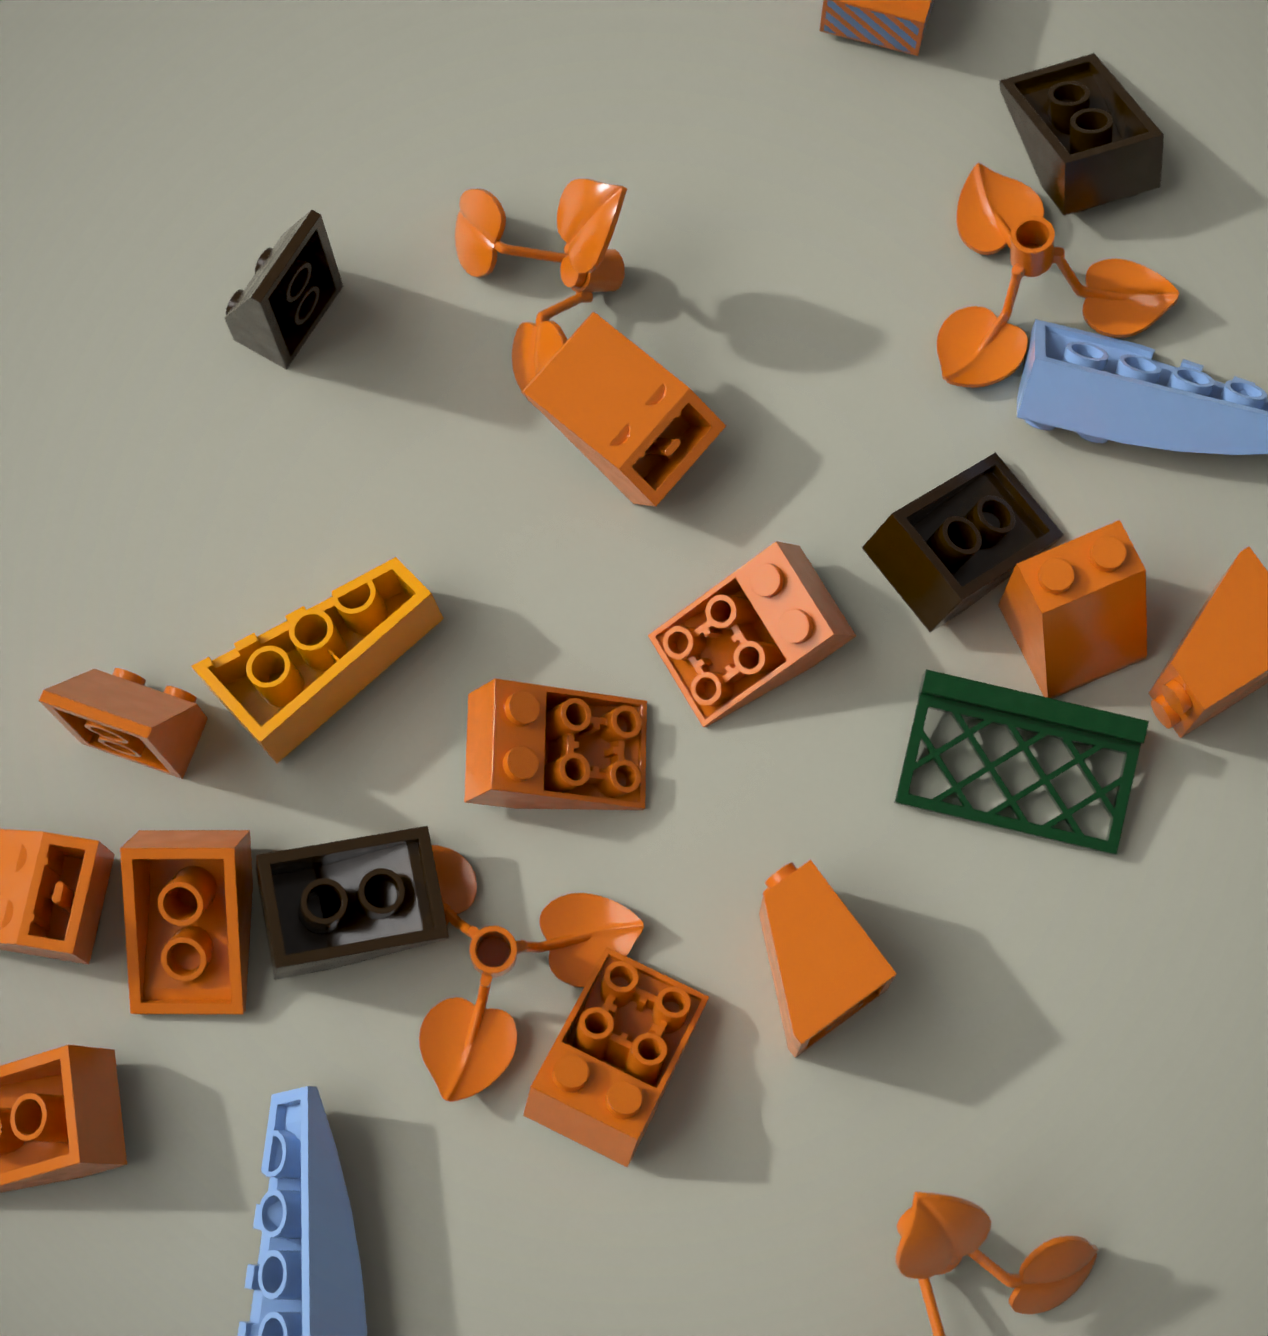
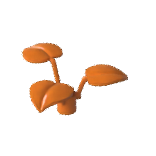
M977 163L966 179L958 200L956 219L959 236L967 247L982 255L995 254L1008 245L1013 268L1003 309L998 318L991 310L985 307L970 306L955 311L943 322L937 336V354L942 378L955 386L978 388L998 383L1012 375L1020 367L1027 353L1028 338L1021 328L1007 322L1011 317L1022 277H1037L1049 270L1053 263L1057 264L1074 293L1079 297L1086 298L1082 310L1086 323L1092 329L1107 337L1127 338L1145 331L1176 304L1179 298V291L1157 272L1133 261L1114 258L1092 264L1086 272V286H1083L1064 258L1065 250L1061 247H1054L1055 231L1052 224L1044 218L1043 203L1037 193L1022 182L998 174L983 164Z
M575 179L565 187L557 211V228L561 238L566 242L564 246L565 253L505 244L500 239L506 226V214L499 200L491 192L484 189H469L461 195L459 201L460 211L457 214L455 226V245L459 262L468 274L474 277H485L491 274L497 262L498 251L506 255L561 263L560 275L562 282L565 286L571 287L576 292L575 295L539 312L536 316V324L523 322L517 328L512 346V367L521 391L567 341L562 328L556 322L549 320L553 316L580 303H591L593 292H613L621 287L625 276L624 261L617 250L608 249L620 215L627 191L626 187L606 184L593 179Z
M432 845L446 923L448 925L450 922L456 929L472 939L470 943L471 961L475 969L482 974L475 1005L464 998H448L429 1010L420 1027L419 1047L422 1059L433 1077L442 1098L448 1102H455L478 1094L496 1081L510 1064L517 1045V1031L514 1019L506 1011L485 1008L492 979L507 974L514 967L518 953L549 951V967L553 974L566 984L584 988L606 947L628 956L644 929L642 920L628 908L611 899L588 893H570L551 901L542 910L539 924L546 941H516L507 929L500 926H487L479 930L457 915L468 910L476 897V875L471 864L461 854L450 848Z
M915 1192L912 1207L904 1212L897 1223V1231L902 1238L896 1252V1266L902 1275L907 1278L918 1279L933 1336H945L929 1277L952 1271L959 1265L963 1256L968 1255L1004 1285L1014 1288L1009 1298V1305L1015 1312L1037 1314L1059 1306L1080 1288L1095 1263L1099 1249L1096 1245H1092L1088 1240L1080 1236L1053 1238L1041 1244L1026 1257L1020 1267L1019 1274L1008 1273L977 1249L986 1240L991 1228L990 1217L982 1207L954 1196Z

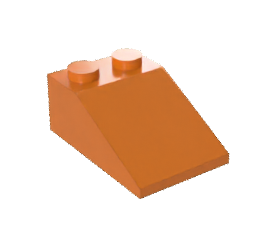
M115 668L112 675L92 669L44 689L39 698V702L81 744L181 779L184 778L208 720L198 704H195L197 697L191 693L173 686H166L164 692H160L144 686L146 680L141 676L121 668Z
M139 830L120 848L130 1014H244L247 998L253 893L250 830Z
M65 1045L0 1066V1193L82 1178L127 1165L114 1049Z

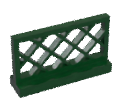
M926 669L921 680L918 701L894 803L1117 855L1140 747L1145 742L1149 721ZM928 708L951 713L963 733L940 748L935 749L923 730ZM962 716L981 720L982 722L969 729ZM991 723L1005 726L1017 744L1016 748L993 762H990L973 735ZM1017 729L1036 733L1037 735L1025 742ZM1045 736L1060 739L1073 758L1048 775L1044 773L1028 748ZM967 739L984 767L957 783L941 759L940 754ZM920 741H922L929 754L916 762ZM1072 742L1092 746V748L1080 755ZM1101 749L1125 754L1120 777L1101 788L1084 759ZM1022 752L1039 780L1012 796L995 770V767ZM932 759L951 787L933 799L909 794L913 772ZM1077 765L1094 793L1067 809L1050 780ZM988 772L1006 801L990 811L984 812L972 808L961 788ZM1043 785L1061 814L1045 824L1039 825L1028 822L1016 801ZM1118 786L1113 806L1106 793ZM955 793L962 806L942 802L941 800ZM1099 799L1111 818L1106 840L1084 835L1072 814ZM1009 806L1017 819L997 815V813ZM1065 819L1072 832L1052 828V826Z

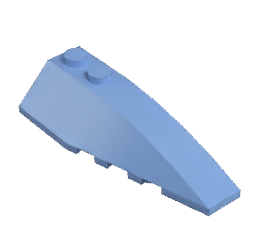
M1035 319L1017 395V418L1024 419L1030 426L1041 430H1054L1057 427L1074 431L1081 438L1094 443H1106L1110 440L1123 444L1176 452L1225 455L1268 454L1267 393L1256 386L1254 382L1234 376L1233 380L1222 383L1213 380L1209 375L1203 373V365L1183 359L1180 367H1174L1153 360L1155 349Z
M305 1086L272 1094L261 1167L262 1173L266 1177H270L268 1192L262 1198L261 1203L256 1204L253 1228L262 1231L258 1264H248L244 1288L254 1290L250 1320L239 1322L238 1336H367L362 1269L352 1209L336 1144L318 1088Z

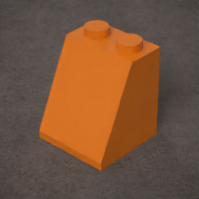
M1120 520L1016 564L998 606L1044 697L1053 699L1147 657L1146 569Z
M1250 547L1242 550L1216 584L1149 691V695L1153 699L1151 700V707L1155 716L1166 728L1170 729L1173 727L1180 738L1268 683V571Z
M811 860L798 869L791 862L770 876L765 881V885L768 888L762 893L763 897L759 911L787 1046L794 1058L886 992L897 975Z

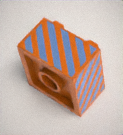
M823 0L819 31L918 56L935 0Z

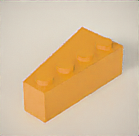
M395 557L332 591V597L307 610L305 606H302L286 615L287 621L259 636L252 633L235 642V649L214 660L207 657L191 667L209 690L278 764L444 618L432 593Z

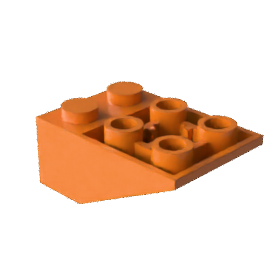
M595 312L590 314L521 392L633 504L656 507L726 427L718 416L687 385Z
M775 541L650 633L648 637L701 725L707 727L814 667L855 638L856 634L801 547Z
M496 678L468 694L464 802L514 809H645L647 701Z
M0 829V950L89 965L115 854L98 840L43 831Z
M606 947L530 1086L523 1116L628 1168L702 1015L709 996Z

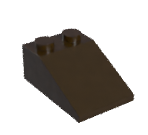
M1095 53L1000 80L1001 94L1039 182L1064 216L1075 212H1082L1118 199L1133 197L1139 193L1161 187L1164 134Z
M314 210L309 211L282 234L273 248H267L257 261L255 275L244 290L239 289L234 293L226 308V317L224 319L233 339L286 370L343 288L321 214Z
M995 452L893 512L863 545L862 549L931 633L965 611L1012 575L1017 563L1044 552L1059 541L1064 534Z
M428 826L256 855L255 870L274 980L331 970L449 938Z

